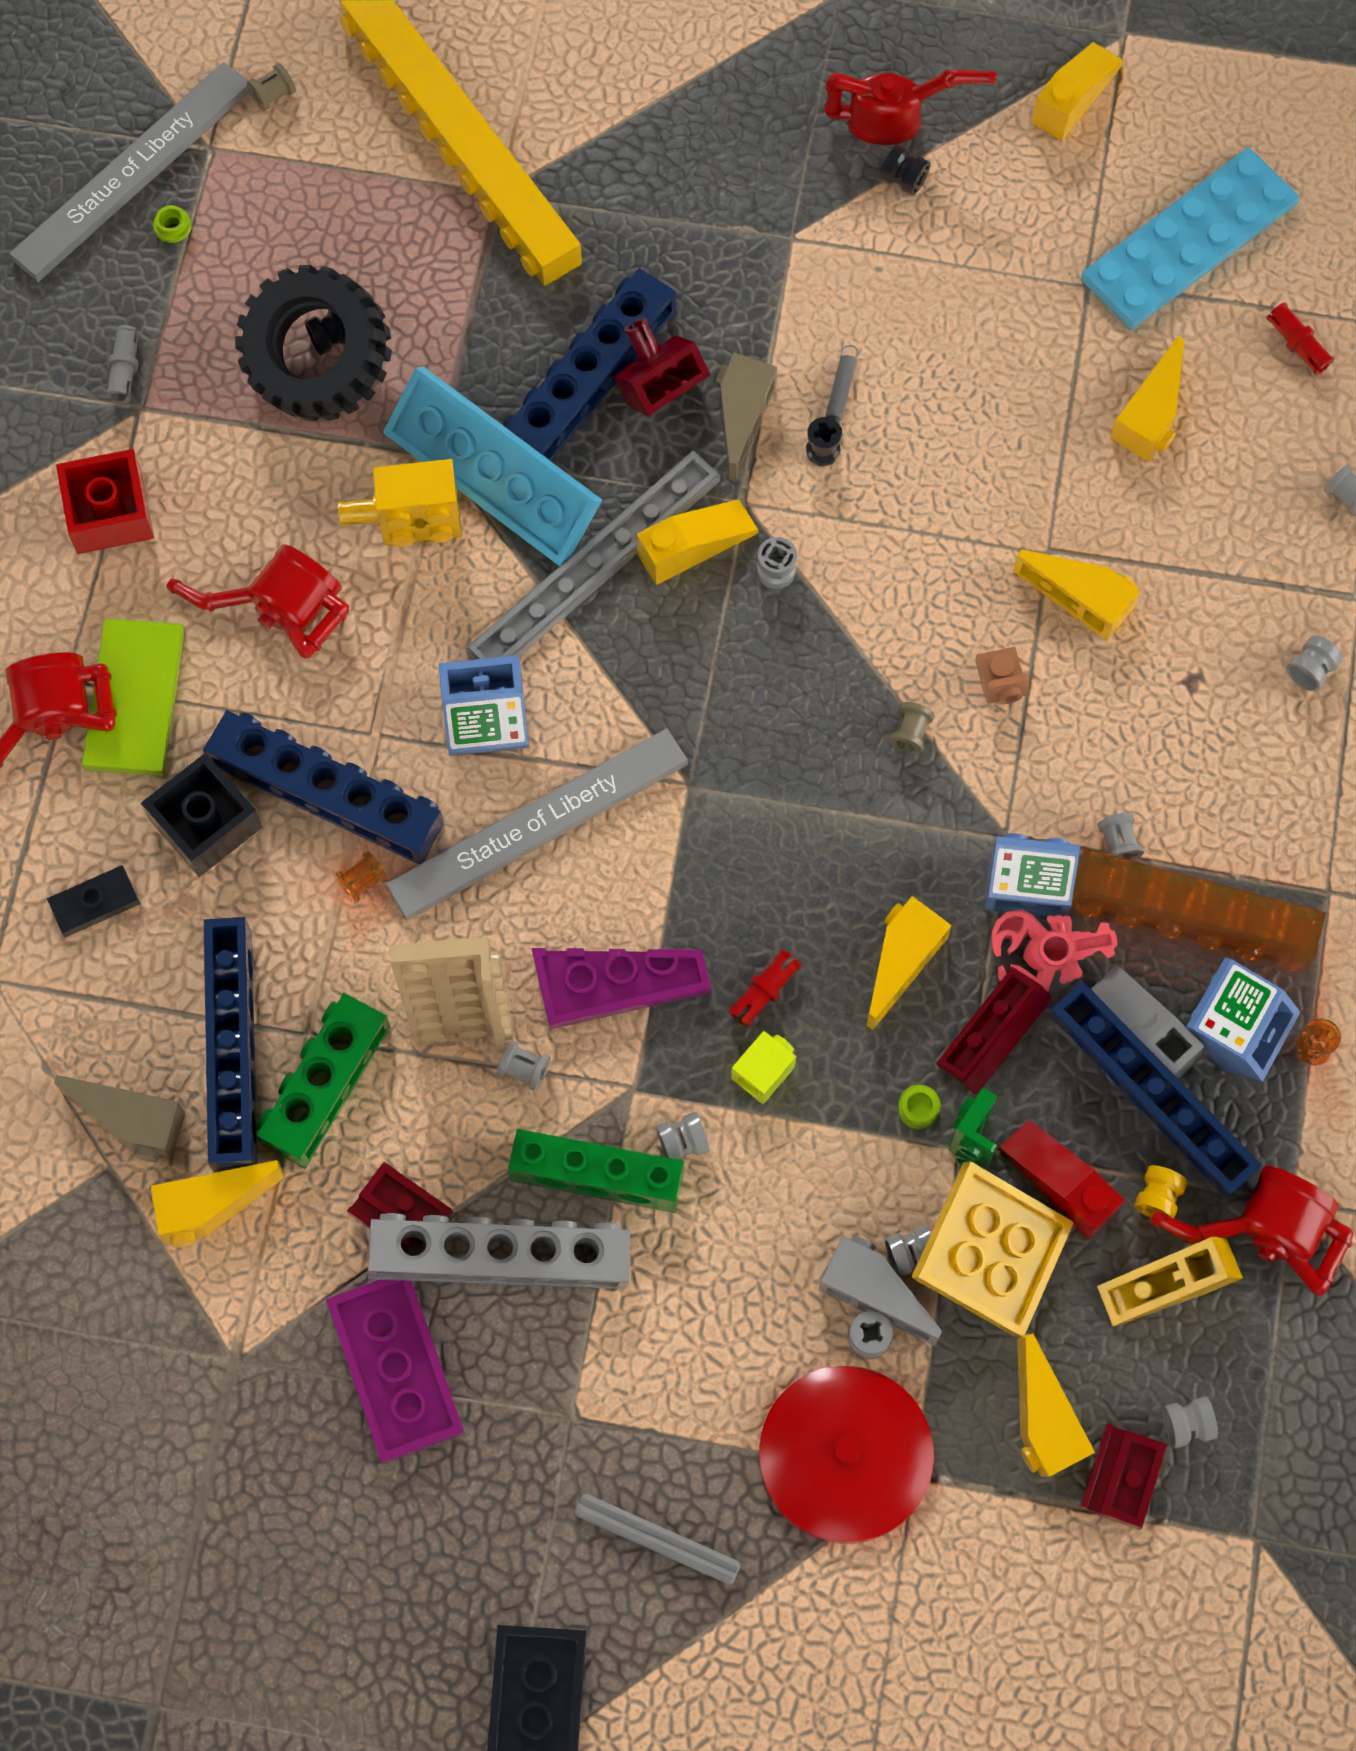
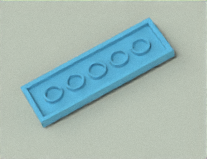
M1247 147L1085 269L1080 280L1132 331L1295 207L1300 196L1251 148Z
M424 366L415 368L383 431L386 436L421 462L452 459L457 489L558 566H561L572 556L602 502L601 498Z

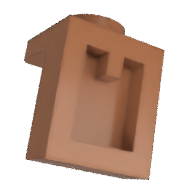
M1016 647L976 655L975 662L987 704L998 701L1000 704H1011L1020 700L1022 696H1026L1030 681L1028 674H1023Z

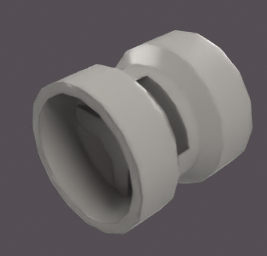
M772 537L765 540L758 550L757 577L767 588L783 589L790 585L796 574V548L793 543L782 537Z
M1313 635L1303 645L1302 655L1295 656L1286 669L1292 680L1299 686L1309 691H1318L1327 680L1326 674L1336 670L1342 662L1343 656L1337 646L1331 641L1319 635Z
M697 1112L684 1115L680 1122L674 1124L667 1121L656 1125L665 1157L683 1160L685 1155L691 1153L698 1156L710 1152L709 1144ZM677 1129L679 1130L685 1149H683L679 1135L677 1133Z
M925 1224L913 1228L910 1234L904 1236L894 1234L884 1239L891 1266L900 1278L910 1275L917 1266L931 1235L929 1228Z
M1208 1397L1195 1398L1185 1407L1178 1403L1163 1406L1162 1414L1169 1442L1174 1449L1187 1446L1191 1439L1207 1442L1218 1438L1217 1421Z

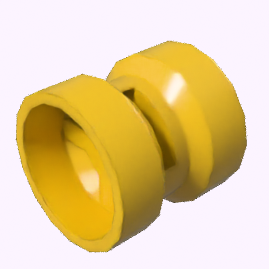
M1151 1165L1148 1167L1144 1177L1147 1187H1145L1144 1191L1138 1193L1134 1208L1150 1218L1154 1211H1159L1174 1219L1178 1210L1176 1197L1184 1194L1188 1180L1171 1169Z

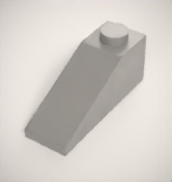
M842 1236L821 1279L819 1290L863 1312L877 1311L885 1315L892 1326L935 1346L942 1330L882 1254L875 1252L876 1246L858 1236H853L851 1240Z

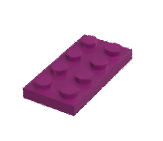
M380 1279L326 1299L382 1464L465 1434L412 1281Z

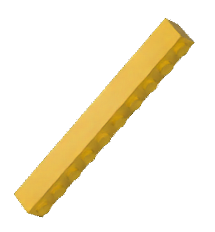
M339 0L342 12L339 21L348 37L354 36L357 39L360 51L366 61L376 64L385 86L388 89H395L404 111L409 116L414 114L419 121L418 125L425 139L428 142L433 140L436 143L444 164L449 169L455 168L468 195L474 194L477 197L485 218L489 222H496L509 249L515 248L518 251L526 272L531 277L536 275L543 286H546L582 265L580 242L394 0Z

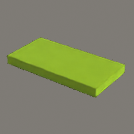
M104 618L98 663L105 664L112 676L110 684L113 706L117 713L115 717L116 726L109 732L87 729L82 760L84 771L164 776L185 635L183 624ZM94 687L90 713L96 714L98 708Z

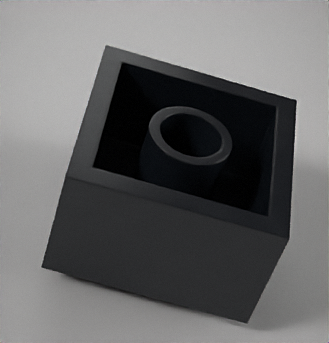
M206 753L141 802L149 821L198 877L206 873L263 828L256 809Z

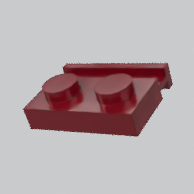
M386 1162L381 1164L358 1195V1199L347 1210L348 1215L368 1229L371 1226V1219L380 1220V1215L386 1213L405 1215L406 1221H423V1217L428 1215H440L450 1218L453 1214V1210ZM407 1238L401 1243L403 1252L409 1256H418L425 1250L423 1242L418 1238Z
M1107 1423L1102 1433L1079 1509L1094 1512L1101 1517L1141 1530L1168 1445Z

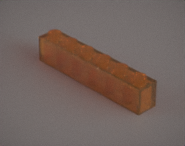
M1087 848L1083 849L1078 862L1071 907L1076 908L1078 913L1085 916L1098 917L1104 915L1115 918L1117 923L1126 927L1138 928L1141 925L1156 929V932L1163 937L1177 939L1182 936L1197 940L1196 943L1204 948L1220 949L1223 947L1237 951L1240 957L1248 960L1264 958L1275 961L1279 967L1290 971L1308 970L1315 960L1326 912Z

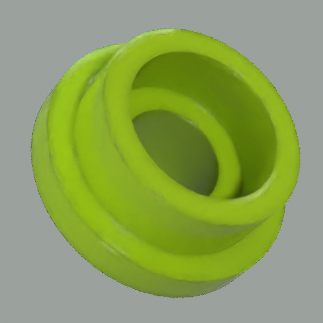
M174 205L161 208L153 221L156 236L167 243L182 241L189 235L192 227L189 215ZM172 224L178 225L174 228H168V226Z

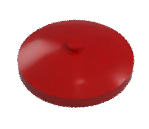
M828 1367L798 1379L775 1401L766 1417L761 1432L759 1465L762 1480L770 1499L778 1511L792 1525L814 1538L838 1544L864 1543L892 1532L903 1524L919 1506L927 1491L933 1472L934 1447L932 1435L925 1415L919 1405L894 1380L881 1373L862 1367Z

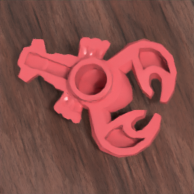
M1023 909L1005 912L996 920L991 932V947L995 957H1001V947L1005 939L1011 940L1010 946L1007 948L1008 955H1010L1019 948L1027 934L1029 935L1031 940L1024 949L1023 959L1030 967L1038 971L1037 976H1034L1018 965L1010 964V966H1013L1041 984L1047 992L1050 990L1057 971H1060V983L1071 982L1075 978L1078 979L1082 976V970L1078 961L1092 956L1098 951L1109 959L1115 956L1114 948L1118 945L1116 933L1110 930L1109 923H1100L1097 933H1090L1089 931L1072 932L1070 916L1055 915L1053 917L1050 915L1047 917V922L1051 930L1048 931L1034 915ZM1003 965L998 967V980L1000 982L1006 975Z

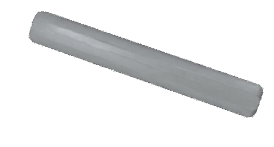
M583 1494L576 1505L575 1515L585 1521L726 1584H732L736 1579L740 1563L735 1559L589 1494Z

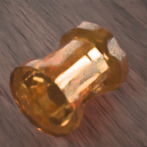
M369 851L362 854L363 859L345 872L337 871L334 874L337 883L354 904L361 900L360 895L378 882L384 884L388 881L386 872Z
M1324 1018L1314 1019L1309 1022L1295 1045L1296 1054L1300 1060L1313 1066L1322 1065L1327 1062L1330 1055L1340 1045L1341 1034L1339 1028L1332 1021ZM1312 1037H1314V1039L1317 1042L1324 1041L1325 1046L1322 1047L1320 1043L1313 1044L1311 1041Z

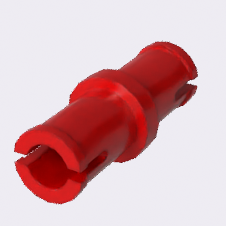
M1285 302L1275 307L1270 312L1271 314L1266 317L1267 321L1287 341L1286 347L1291 352L1296 351L1312 369L1315 376L1321 374L1334 362V357L1330 356L1313 336L1315 331L1310 326L1305 327Z
M781 949L779 954L760 975L755 974L750 979L751 986L728 1009V1013L735 1019L748 1007V1011L738 1021L742 1026L748 1028L770 1001L775 1002L780 997L778 991L802 967L800 962L794 958L784 970L781 969V966L791 956L786 950Z

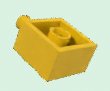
M452 459L373 467L375 486L373 499L338 501L341 527L376 522V525L381 527L384 545L392 544L404 547L418 541L431 540L442 543L450 541L455 537H462L458 493Z

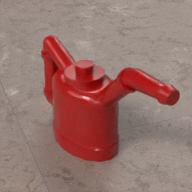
M947 69L940 75L920 85L904 76L889 72L874 74L861 80L840 73H832L825 86L827 97L824 104V112L831 119L847 120L849 131L856 138L865 142L878 145L900 144L911 140L918 134L921 127L923 100L947 88H954L956 85L996 83V71ZM843 91L851 93L850 105L841 104Z
M287 544L281 545L272 560L249 587L213 594L207 592L204 594L183 584L181 580L173 578L166 585V588L172 594L176 593L197 608L209 610L210 612L218 608L253 602L256 605L255 610L260 615L257 619L258 622L267 629H271L273 626L279 630H284L299 656L304 659L311 658L316 651L321 650V645L341 621L344 622L347 619L346 615L349 613V605L337 597L338 593L342 590V585L315 560ZM324 608H327L329 612L309 636L305 635L303 631L310 626Z
M61 652L22 659L5 669L7 685L10 691L13 722L0 738V768L3 767V762L25 732H34L45 736L48 740H55L61 738V734L68 732L71 726L105 732L115 728L117 713L113 706L110 684L112 676L105 664L97 663L84 666L83 656L77 653ZM86 682H94L98 708L96 714L88 713Z
M1264 1165L1259 1175V1181L1241 1216L1205 1226L1197 1225L1196 1228L1164 1215V1212L1154 1211L1149 1220L1155 1227L1159 1226L1191 1244L1199 1243L1210 1237L1227 1238L1246 1233L1254 1239L1252 1244L1260 1251L1258 1254L1260 1258L1270 1263H1273L1275 1259L1287 1261L1308 1289L1318 1296L1324 1295L1329 1286L1334 1283L1335 1280L1333 1278L1347 1249L1351 1248L1353 1244L1352 1239L1354 1235L1350 1227L1334 1219L1340 1204L1333 1197L1299 1176L1271 1165ZM1324 1233L1331 1236L1332 1242L1319 1269L1315 1270L1309 1263V1260L1314 1256Z

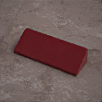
M1012 966L939 1058L936 1065L969 1091L978 1094L1052 999L1051 995L1041 984Z

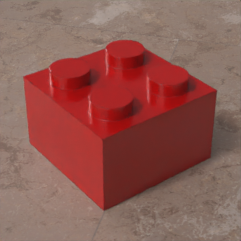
M134 448L56 464L67 531L77 554L155 539L142 469Z

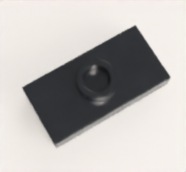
M123 865L47 898L65 938L140 905V901Z

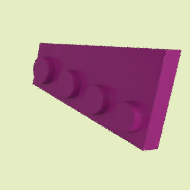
M531 948L550 1030L711 993V984L702 950L648 949L647 952L626 951V949L584 951V948H567V951H548L546 948Z

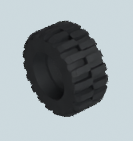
M299 265L297 273H294L289 268L279 271V280L276 282L267 278L259 285L263 290L257 298L251 294L245 302L250 307L247 316L240 314L237 326L243 330V335L235 337V349L243 353V357L238 359L241 371L249 375L247 380L254 391L262 395V399L291 416H300L309 421H317L319 417H323L328 421L339 419V412L343 410L348 414L358 410V400L363 397L369 401L376 392L371 389L374 382L377 380L383 383L387 374L382 369L383 361H391L392 350L386 346V341L392 338L389 326L383 322L386 316L381 307L354 280L344 273L341 275L329 267L322 266L317 270L312 265ZM327 309L338 315L344 324L346 337L342 355L338 362L323 375L310 379L297 377L288 370L284 361L283 345L286 334L291 325L302 315L314 310Z

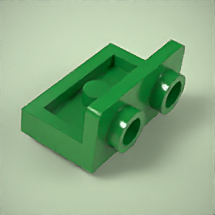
M982 1088L976 1099L969 1095L956 1115L957 1119L952 1126L956 1131L949 1151L955 1154L953 1158L960 1165L963 1162H973L984 1170L988 1168L997 1145L979 1133L988 1121L998 1097L985 1088Z

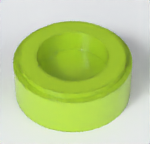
M925 1085L908 1087L901 1094L898 1102L900 1119L907 1126L915 1129H924L931 1126L938 1118L941 1108L937 1093Z

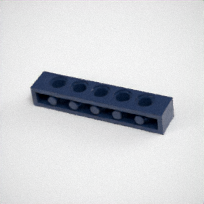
M638 268L631 278H624L619 284L615 297L608 305L603 304L597 310L590 327L585 333L581 331L574 337L569 352L562 360L557 359L552 363L542 384L539 387H533L527 393L521 409L515 416L513 414L509 415L502 425L548 460L552 461L617 383L613 375L632 364L638 358L628 335L624 331L625 327L630 324L632 328H635L632 323L633 321L646 318L655 337L676 312V291L641 268ZM630 312H635V313H638L639 315L634 316V317H629V316H626L625 314L630 313ZM607 339L617 341L613 344L602 343L604 340ZM582 367L594 368L593 370L588 372H583L579 370ZM560 394H567L571 396L568 399L564 400L555 398ZM536 422L547 423L546 426L541 428L532 426Z
M228 710L225 711L203 749V752L211 758L222 772L420 865L424 862L444 826L441 810H439V806L435 802L423 796H418L415 799L403 793V789L390 780L382 779L379 782L368 777L367 772L356 764L347 762L343 765L334 761L332 756L320 747L312 745L310 748L300 745L296 743L297 740L291 734L281 729H276L274 732L261 726L262 724L259 720L247 713L241 712L237 715ZM253 746L264 747L263 751L256 756L246 755L247 750ZM289 762L300 764L293 772L285 773L281 771V768ZM323 779L335 781L334 785L329 789L321 790L316 788L317 784ZM365 795L371 798L370 802L365 806L357 807L351 804L358 796ZM396 812H402L407 815L406 819L401 823L393 824L387 821L388 817Z
M246 917L203 919L208 1164L214 1173L258 1164L252 931Z
M1083 980L1052 1008L1051 1018L1227 1200L1258 1173L1262 1164Z

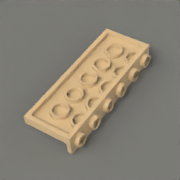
M488 937L389 945L390 963L413 1037H420L423 1041L443 1040L445 1035L462 1033V1036L466 1038H478L487 1035V1031H493L497 1053L505 1052V1040H513L512 1020L509 1003H507V993L504 977L502 976L499 951L490 950Z

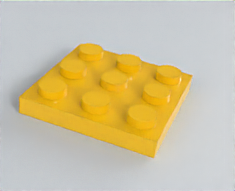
M963 1162L911 1278L1012 1336L1020 1338L1025 1335L1074 1222L973 1162Z

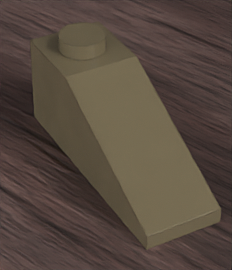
M735 352L729 365L723 364L716 379V387L720 388V410L728 480L736 482L777 382L776 366Z
M56 1075L54 1083L62 1094L130 1151H133L134 1157L154 1163L158 1162L159 1157L172 1160L185 1111L179 1101Z

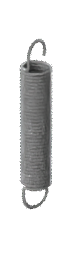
M847 345L842 349L825 417L836 420L839 424L843 417L857 363L855 357L843 355V352L847 347H854L857 351L856 357H858V348L853 345Z

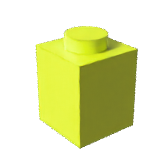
M763 1031L734 1064L731 1070V1079L760 1103L764 1104L795 1068L796 1056L793 1054L794 1048L781 1036L775 1035L771 1037Z

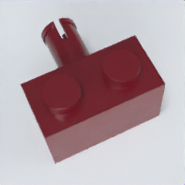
M646 318L633 321L632 323L635 328H632L630 324L625 327L624 331L628 335L638 355V359L613 376L630 409L649 416L711 375L694 341L674 335L661 345H658Z

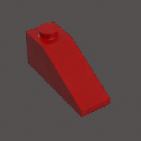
M1030 1120L1023 1124L998 1149L1066 1218L1074 1222L1073 1225L1087 1240L1119 1211L1125 1201L1092 1167Z

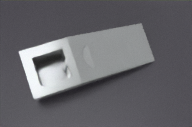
M1117 964L1091 988L1178 1079L1204 1055L1205 1046L1170 1011Z

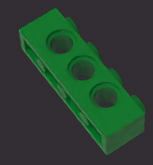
M344 992L338 1002L332 1001L325 1010L321 1020L324 1024L316 1038L311 1036L307 1040L300 1053V1058L303 1060L295 1073L289 1072L285 1076L278 1090V1094L281 1096L273 1109L268 1107L263 1112L256 1126V1129L259 1131L257 1137L262 1146L304 1169L308 1166L390 1029L387 1015ZM338 1037H351L353 1042L349 1048L342 1051L332 1048L334 1040ZM319 1071H327L332 1074L329 1082L323 1086L310 1084L313 1075ZM300 1106L310 1109L309 1115L305 1120L301 1122L289 1120V1115L293 1109Z
M517 1129L508 1173L511 1182L676 1213L684 1175V1161Z

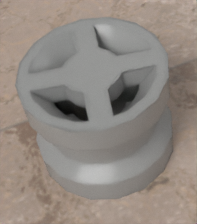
M877 1311L860 1313L854 1319L849 1331L848 1341L852 1351L863 1359L873 1360L881 1357L887 1352L893 1338L891 1322L885 1315Z

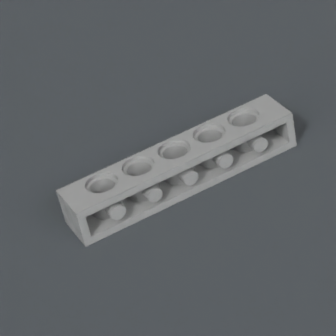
M386 1213L380 1215V1220L371 1219L368 1279L625 1289L629 1282L630 1230H620V1225L616 1223L594 1224V1229L577 1228V1223L572 1221H554L551 1227L534 1226V1221L529 1219L509 1220V1225L492 1224L491 1219L484 1217H470L466 1219V1223H449L448 1217L440 1215L424 1216L423 1221H406L405 1215ZM407 1238H418L423 1242L425 1250L418 1256H409L403 1252L401 1243ZM458 1239L466 1244L468 1253L463 1257L454 1258L446 1253L444 1245L450 1240ZM495 1241L504 1242L509 1246L511 1255L503 1260L495 1259L489 1254L487 1246ZM536 1243H545L551 1247L553 1258L549 1261H538L531 1254L530 1248ZM578 1245L590 1246L595 1251L596 1260L591 1263L580 1262L574 1255V1248Z

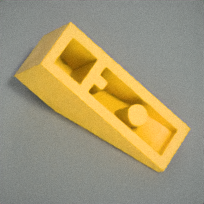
M1092 42L1060 68L1038 94L1031 123L1063 141L1121 68L1124 60Z
M1177 336L1115 420L1110 437L1150 462L1158 450L1164 453L1176 434L1171 429L1177 412L1185 340L1180 336Z
M738 499L671 516L637 533V555L655 585H658L758 534V528Z
M1023 549L1017 554L1013 569L1015 574L1106 641L1134 610L1141 590L1136 587L1131 578L1124 574H1117L1108 567Z
M913 896L904 906L900 903L896 904L884 921L888 926L886 928L867 1026L872 1030L875 1029L949 937L952 925Z
M275 1160L152 1185L151 1193L158 1236L165 1244L171 1243L172 1247H186L197 1242L196 1238L208 1236L281 1181L284 1175L279 1162Z
M1210 1237L1098 1285L1097 1288L1112 1325L1118 1326L1205 1295L1241 1280L1243 1277L1227 1238Z
M1032 1333L1017 1339L1020 1438L1025 1445L1020 1451L1032 1473L1038 1471L1041 1477H1050L1092 1455L1095 1451Z

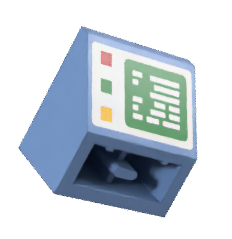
M519 655L439 663L441 696L449 756L529 748Z
M1016 833L1006 834L1003 837L997 836L988 864L984 910L1007 912L1023 909L1035 916H1067L1072 903L1080 845L1070 844L1069 841L1061 838H1049L1045 841L1028 840L1027 836Z
M1224 958L1218 971L1212 977L1210 985L1199 1005L1193 1011L1186 1027L1205 1046L1206 1052L1222 1071L1263 1082L1301 1012L1283 989L1236 961Z

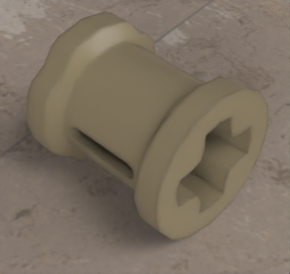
M281 63L274 65L273 71L258 80L252 78L247 81V87L251 96L263 111L270 108L271 102L286 93L292 95L296 92L293 80Z
M903 702L898 711L901 717L897 729L890 734L889 742L893 748L901 752L913 755L920 754L924 748L922 739L927 724L933 722L934 713L921 704Z

